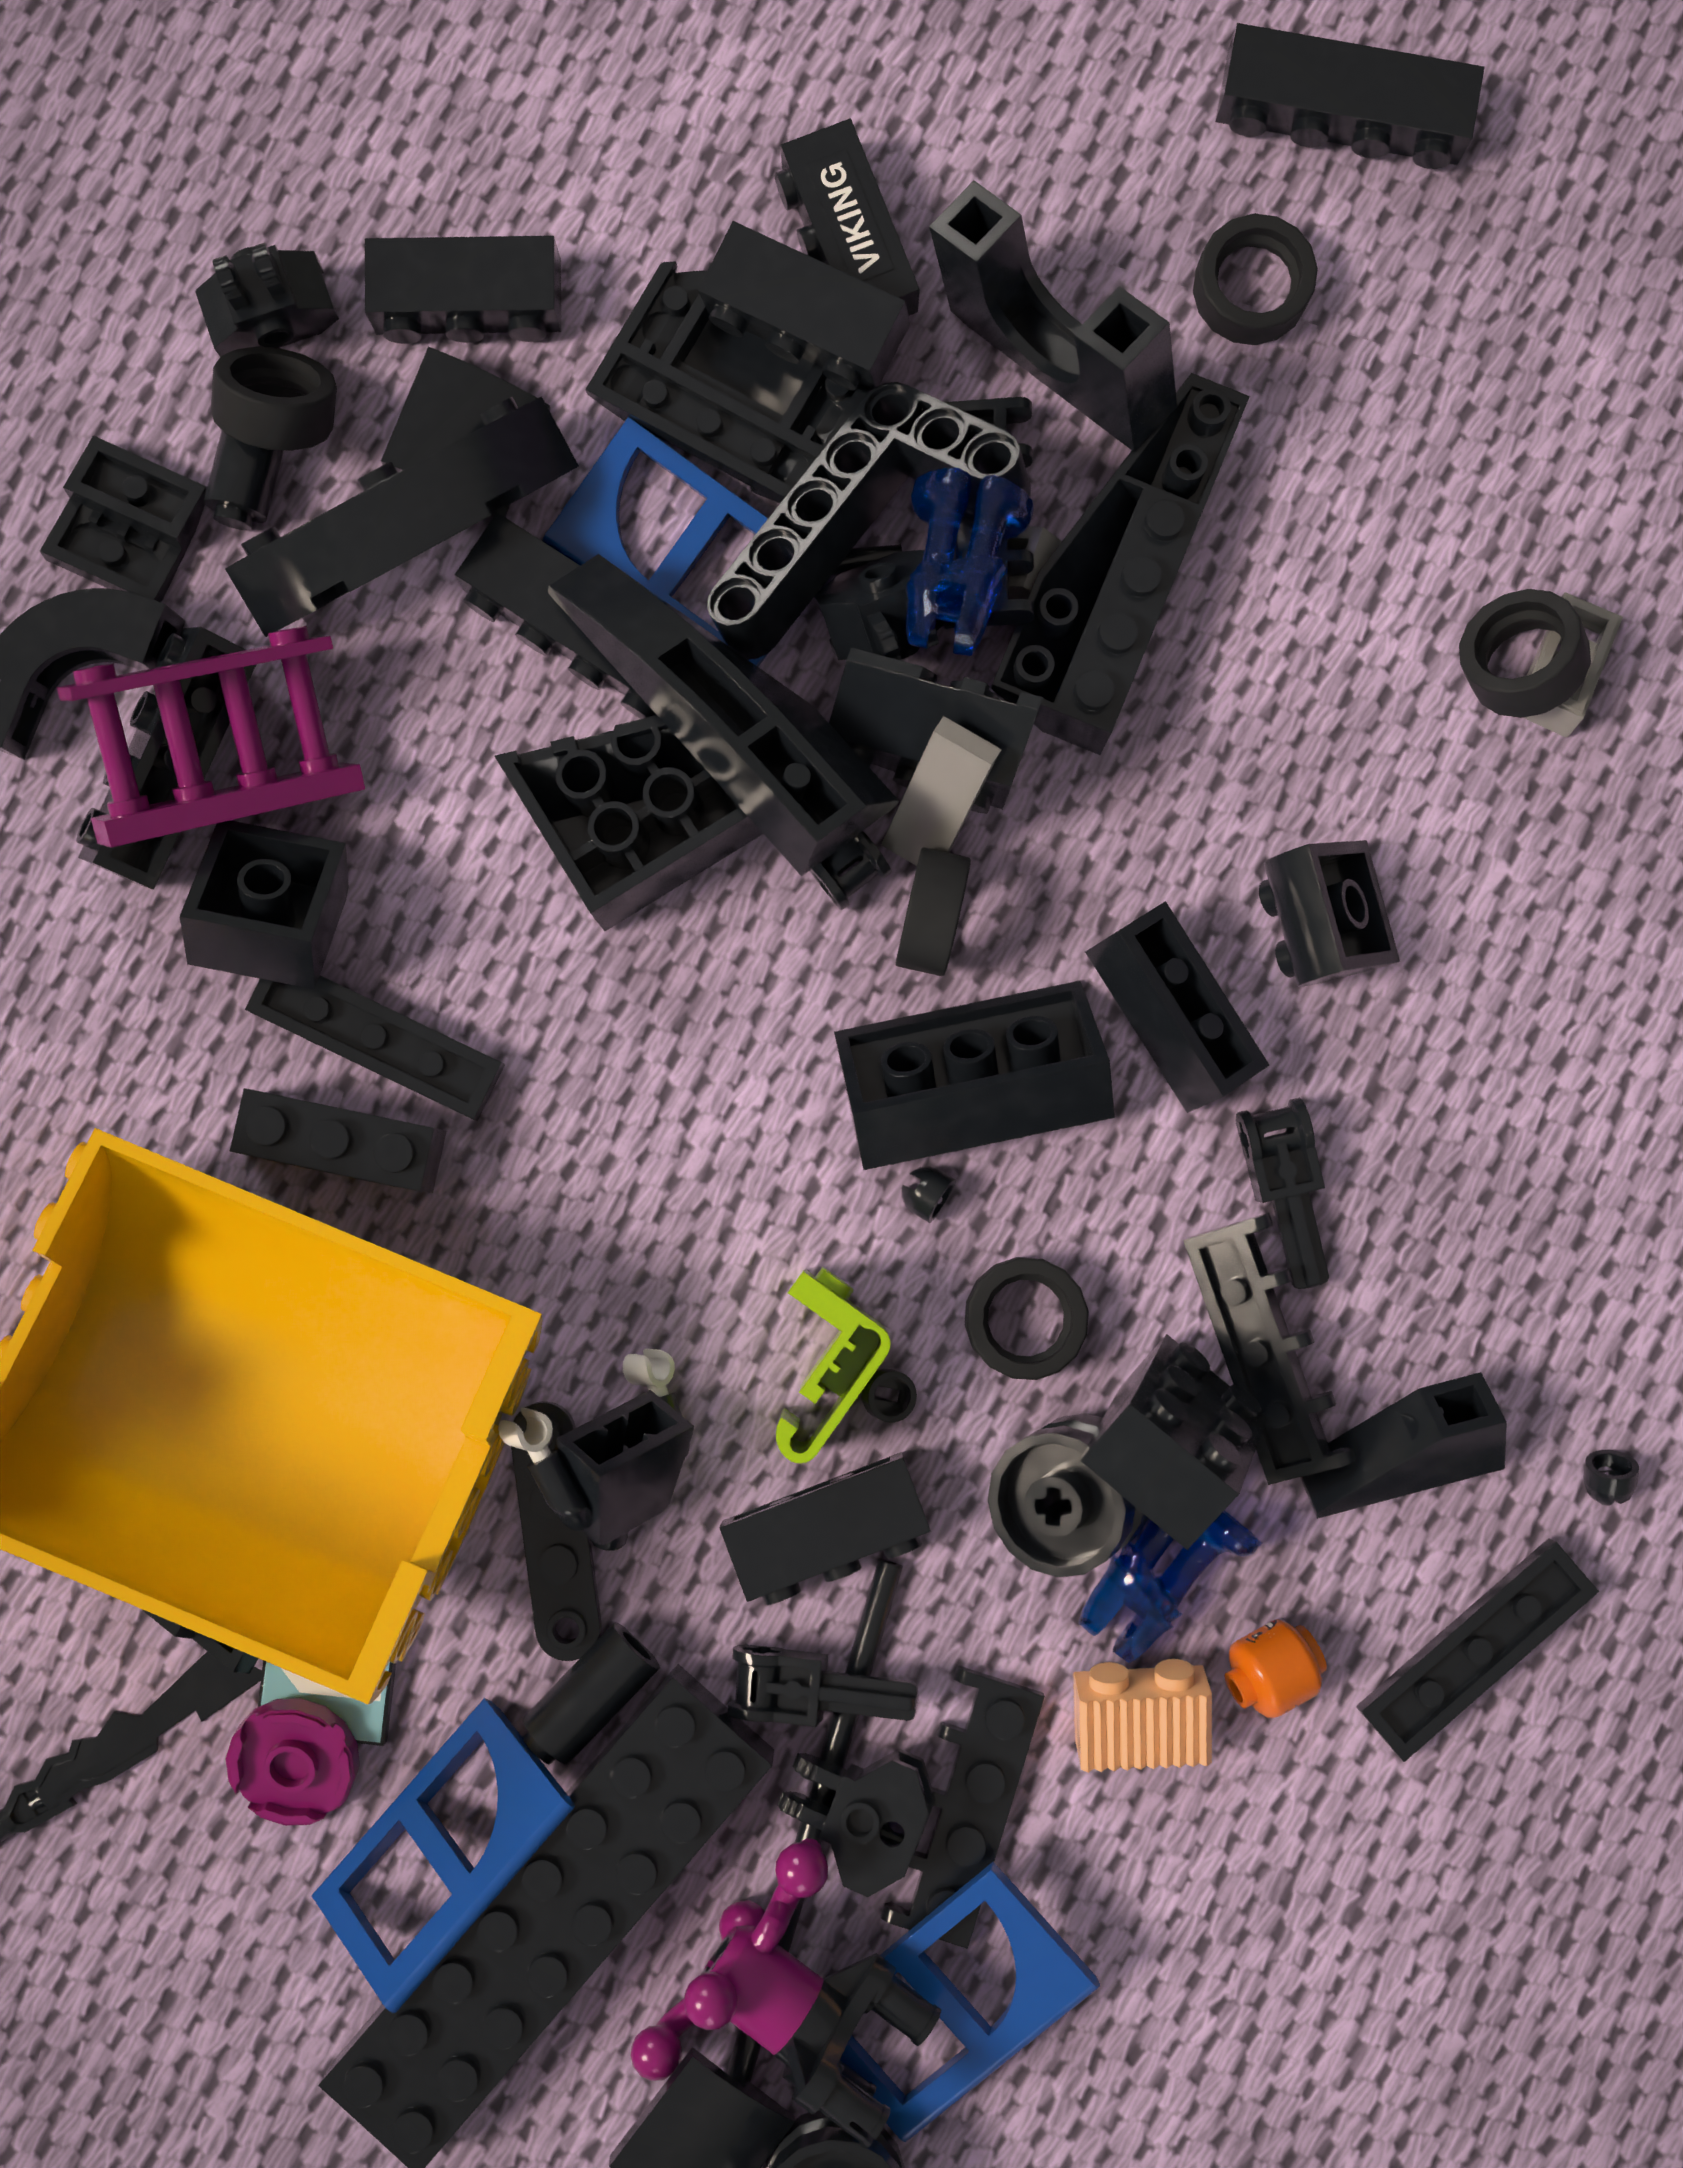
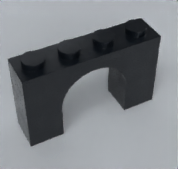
M974 180L929 226L950 311L970 329L1133 452L1177 408L1170 323L1119 286L1081 324L1056 301L1038 277L1030 260L1022 215Z

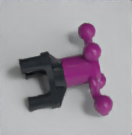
M807 1838L801 1842L791 1844L779 1854L775 1870L778 1886L766 1911L759 1904L751 1900H737L723 1911L719 1921L722 1942L708 1961L701 1975L689 1983L684 1998L665 2013L656 2026H648L635 2037L631 2046V2060L634 2069L641 2077L650 2081L665 2080L671 2076L682 2061V2046L679 2038L693 2025L705 2030H716L731 2022L785 2064L786 2067L782 2076L794 2086L792 2100L812 2115L819 2110L857 2139L859 2144L866 2149L872 2144L873 2138L876 2139L882 2131L891 2109L873 2098L877 2088L873 2082H868L840 2060L862 2015L872 2010L910 2038L913 2044L919 2046L925 2041L936 2025L941 2009L935 2004L932 2005L914 1989L894 1975L896 1967L877 1953L822 1978L778 1945L800 1899L811 1897L819 1892L828 1879L827 1860L822 1852L821 1845L816 1840Z

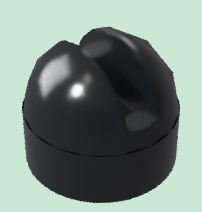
M931 1166L919 1167L909 1174L918 1179L920 1183L915 1190L902 1184V1200L913 1214L931 1223L937 1217L953 1191L956 1179Z
M893 1369L877 1370L861 1391V1400L867 1412L873 1417L888 1423L899 1422L909 1416L915 1407L917 1392L913 1381L904 1373ZM877 1387L899 1390L897 1402L875 1396Z
M1599 1450L1590 1453L1585 1459L1583 1475L1585 1488L1590 1497L1606 1506L1612 1505L1614 1501L1622 1504L1630 1500L1638 1483L1639 1464L1637 1461L1625 1453L1614 1450ZM1601 1467H1609L1610 1469H1612L1606 1471H1598V1469Z

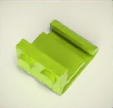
M824 1267L820 1269L816 1276L804 1270L788 1291V1294L839 1330L802 1382L799 1390L800 1394L814 1404L817 1403L824 1393L825 1387L837 1394L839 1398L810 1439L805 1442H800L794 1438L793 1435L798 1429L800 1418L786 1408L783 1409L776 1428V1442L779 1450L788 1460L800 1464L811 1461L818 1454L890 1350V1338L885 1327L850 1302L848 1298L853 1293V1288Z

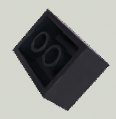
M1166 1334L1119 1388L1080 1461L1188 1550L1240 1494L1268 1417L1261 1412L1260 1404L1251 1393L1241 1386L1228 1385L1211 1371L1209 1362L1200 1351L1187 1343L1179 1344Z

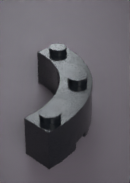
M542 396L518 408L513 397H510L479 414L485 425L484 427L400 472H397L392 461L357 479L363 492L280 537L274 526L242 543L241 546L247 556L228 566L225 570L264 636L267 637L268 633L278 631L305 617L338 597L372 581L491 516V514L579 467Z

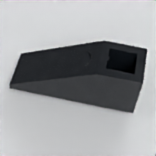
M1481 1372L1422 1387L1328 1443L1330 1451L1352 1447L1356 1458L1355 1462L1339 1468L1303 1476L1300 1479L1318 1519L1505 1469L1507 1421Z

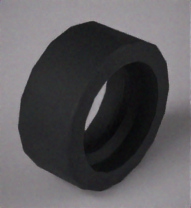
M1254 213L1231 219L1212 234L1197 264L1193 295L1198 313L1213 332L1233 343L1259 345L1278 340L1296 326L1315 291L1318 267L1312 246L1297 227L1278 216ZM1256 247L1266 249L1280 257L1288 267L1291 278L1290 291L1284 303L1275 310L1258 313L1245 311L1229 302L1218 284L1219 268L1227 256L1240 248Z
M260 346L235 349L220 356L213 366L211 399L213 420L225 434L248 445L268 450L285 451L312 448L326 441L333 430L337 386L334 375L324 365L304 354L282 348Z
M1525 589L1498 597L1483 606L1468 622L1459 643L1460 665L1476 697L1483 706L1503 716L1524 718L1546 713L1561 705L1583 684L1591 664L1590 643L1579 615L1568 600L1551 591ZM1543 629L1555 631L1561 636L1562 645L1559 653L1547 666L1531 675L1514 679L1495 677L1488 669V663L1496 649L1504 641L1520 632Z
M925 847L921 848L895 965L897 967L937 976H944L946 974L971 865L969 857Z
M1015 1257L993 1265L976 1280L966 1300L965 1328L972 1348L990 1368L1012 1379L1038 1380L1059 1373L1077 1357L1087 1337L1089 1310L1080 1286L1064 1269L1044 1259ZM1019 1280L1037 1281L1049 1287L1059 1298L1064 1312L1063 1329L1057 1341L1045 1352L1033 1356L1015 1355L1004 1350L993 1338L988 1324L989 1307L995 1295L1007 1284Z

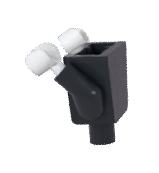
M644 1349L643 1355H626L623 1361L624 1377L633 1385L647 1386L648 1391L556 1438L554 1450L550 1451L547 1446L552 1437V1423L541 1412L521 1407L522 1415L527 1421V1429L524 1434L521 1428L514 1422L503 1419L499 1423V1435L503 1442L509 1446L526 1450L530 1455L532 1461L527 1467L546 1503L567 1528L574 1531L581 1530L590 1538L594 1546L605 1551H615L622 1548L626 1544L630 1530L662 1513L668 1507L683 1462L689 1453L694 1426L682 1416L675 1392L668 1393L666 1385L673 1377L675 1363L673 1358L662 1350Z

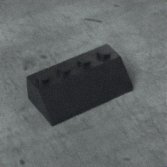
M1081 980L834 1032L863 1170L1115 1118L1110 1060Z

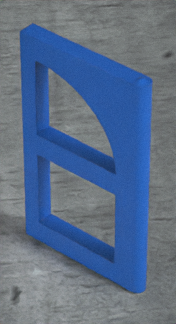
M628 417L551 527L545 532L542 541L580 566L594 556L601 555L724 642L719 631L680 604L672 596L730 517L754 535H756L768 518ZM640 452L706 499L650 580L644 577L630 560L624 547L620 529L619 511L623 486L632 464ZM767 655L757 659H750L749 661L759 667Z
M484 1698L311 1896L384 2007L390 2012L396 2013L575 1808V1804L541 1760L527 1747L523 1737L502 1710L491 1700ZM484 1740L496 1773L498 1802L490 1841L474 1868L428 1803ZM406 1829L452 1895L400 1955L394 1959L350 1892Z
M993 1861L880 1954L881 1957L896 1967L895 1974L899 1972L920 1996L941 2009L939 2018L965 2048L907 2095L898 2088L852 2035L840 2060L868 2082L871 2081L877 2086L873 2098L891 2109L886 2124L901 2141L907 2142L1100 1987L1097 1976ZM984 1901L994 1911L1008 1936L1016 1968V1986L1012 2000L1002 2016L992 2026L988 2024L924 1952Z

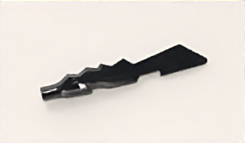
M207 1651L141 1716L114 1711L97 1737L72 1740L69 1752L52 1756L45 1760L36 1779L14 1786L5 1807L0 1810V1843L11 1835H15L18 1832L25 1833L77 1804L73 1796L81 1790L106 1783L157 1752L159 1736L195 1710L201 1722L260 1682L262 1670L254 1666L250 1674L232 1672Z

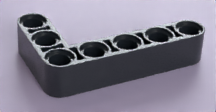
M889 382L875 387L866 395L710 592L707 600V609L725 644L748 660L767 655L786 634L908 477L988 516L995 518L1008 517L1017 513L1026 505L1031 496V484L1016 438L992 424L907 384Z

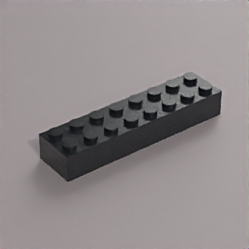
M679 1664L566 1792L574 1802L575 1808L396 2013H392L382 2004L337 2055L318 2086L408 2168H425L772 1767L774 1749L742 1720L727 1715L728 1708Z

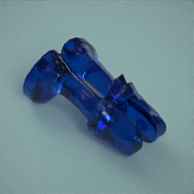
M943 468L929 471L917 478L911 494L912 508L919 519L929 526L922 563L910 575V580L906 586V633L908 644L927 648L931 631L935 628L936 619L955 622L953 653L966 656L974 654L986 630L993 604L1003 589L1000 579L1008 572L1002 559L997 557L1001 540L1018 537L1028 529L1034 512L1033 501L1022 488L996 475L985 476L980 481L976 495L974 522L966 557L953 561L961 521L970 501L971 477L968 472L960 468Z
M1225 1510L1188 1550L1184 1547L1180 1550L1160 1576H1155L1153 1568L1174 1539L1150 1520L1135 1544L1132 1542L1128 1543L1121 1549L1119 1557L1117 1555L1111 1557L1106 1572L1091 1592L1082 1609L1078 1624L1092 1636H1096L1107 1626L1123 1604L1126 1605L1136 1615L1117 1638L1113 1647V1653L1129 1664L1139 1658L1159 1637L1174 1627L1171 1622L1183 1615L1178 1606L1196 1579L1214 1559L1224 1552L1247 1557L1253 1555L1263 1543Z

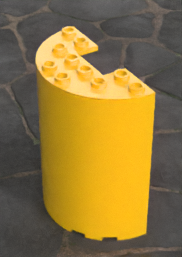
M95 1128L88 1142L79 1143L72 1152L65 1169V1177L68 1181L57 1203H49L38 1218L34 1229V1238L37 1239V1242L32 1251L50 1263L44 1275L38 1274L28 1285L21 1301V1310L24 1311V1314L13 1336L7 1335L0 1342V1549L365 1704H370L381 1694L389 1682L392 1673L385 1670L388 1663L395 1664L398 1660L403 1661L422 1626L425 1613L416 1610L421 1598L423 1597L431 1601L435 1594L438 1595L470 1528L505 1444L500 1438L498 1430L502 1414L505 1413L510 1416L515 1414L526 1388L531 1369L528 1368L529 1360L524 1357L527 1351L534 1353L539 1344L543 1321L542 1314Z

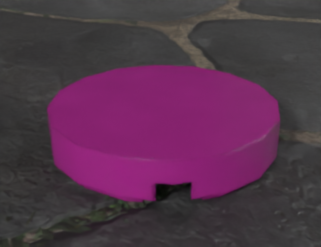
M302 1698L275 1699L255 1708L236 1729L225 1758L228 1782L236 1795L240 1790L243 1797L250 1802L248 1808L260 1818L285 1826L310 1825L324 1819L328 1812L335 1810L337 1807L339 1808L348 1799L360 1767L358 1744L346 1722L326 1706Z

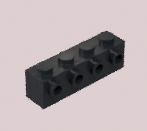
M203 627L183 628L180 636L175 633L169 636L159 654L156 667L204 659L246 649ZM257 664L244 667L247 682H249ZM218 672L180 679L204 779L230 724ZM146 691L139 699L130 719V726L137 730L128 750L140 795H147L149 805L174 800L172 789L178 787L155 691L153 694ZM105 772L103 784L109 786V782ZM109 789L100 810L91 808L80 826L76 842L83 845V848L78 858L133 883L154 890L180 832L111 848L97 844L91 818L109 814L107 803L113 801L111 790Z

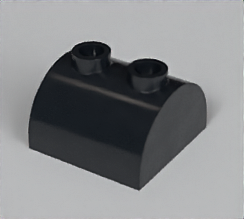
M1367 840L1306 844L1281 853L1264 862L1268 879L1262 881L1259 885V898L1268 915L1279 917L1285 940L1279 941L1276 945V960L1285 976L1289 978L1295 976L1297 987L1324 983L1400 962Z

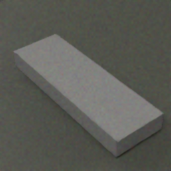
M943 716L932 733L881 845L916 866L920 850L923 847L949 853L1001 749Z

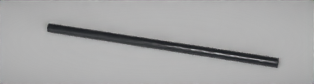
M881 1558L878 1559L845 1673L871 1676L903 1565ZM833 1712L820 1759L844 1768L859 1715ZM812 1782L808 1797L831 1807L837 1791ZM800 1822L795 1842H801L808 1838L816 1840L821 1845L822 1840L819 1839L822 1830ZM805 1898L800 1899L789 1925L778 1943L787 1952L790 1950ZM740 2029L726 2073L737 2082H740L743 2077L751 2082L761 2045Z

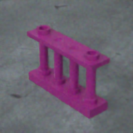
M307 626L268 633L270 646L143 671L116 675L114 663L73 671L76 684L57 687L60 701H75L87 698L113 801L107 803L109 814L91 818L97 844L110 848L365 790L360 764L338 763L336 753H329L307 654L333 649L331 636L309 638ZM281 660L304 756V759L298 761L300 772L282 776L276 775L275 767H268L244 669L245 666ZM218 672L242 770V773L236 774L237 786L214 790L212 781L204 780L180 679ZM153 685L178 787L172 789L174 800L149 805L147 795H140L114 693Z

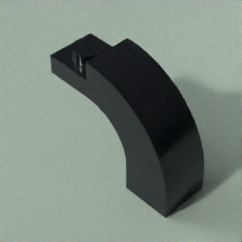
M110 588L82 589L59 594L28 609L0 634V751L25 760L51 694L59 683L73 671L90 664L102 662L120 663L141 671L157 668V660L165 642L172 633L180 636L186 621L164 603L128 591Z

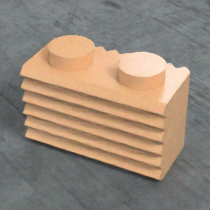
M1167 1659L1159 1662L1155 1668L1127 1669L1118 1663L1104 1662L1094 1665L1090 1671L1073 1672L1075 1742L1081 1770L1088 1773L1093 1769L1102 1772L1106 1768L1116 1771L1121 1767L1128 1771L1132 1767L1142 1770L1146 1766L1155 1769L1159 1765L1164 1768H1169L1171 1765L1181 1768L1185 1764L1194 1767L1198 1763L1207 1767L1212 1763V1692L1203 1665L1193 1666L1184 1660Z

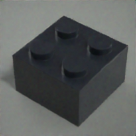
M231 820L217 823L180 914L187 965L315 989L349 889L346 843Z

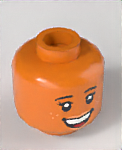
M1276 1619L1231 1644L1229 1649L1231 1670L1226 1672L1224 1677L1230 1693L1242 1708L1246 1709L1252 1705L1260 1714L1272 1719L1282 1716L1317 1696L1322 1687L1321 1673L1326 1671L1327 1665L1320 1646L1304 1626L1298 1625L1293 1627L1284 1620Z

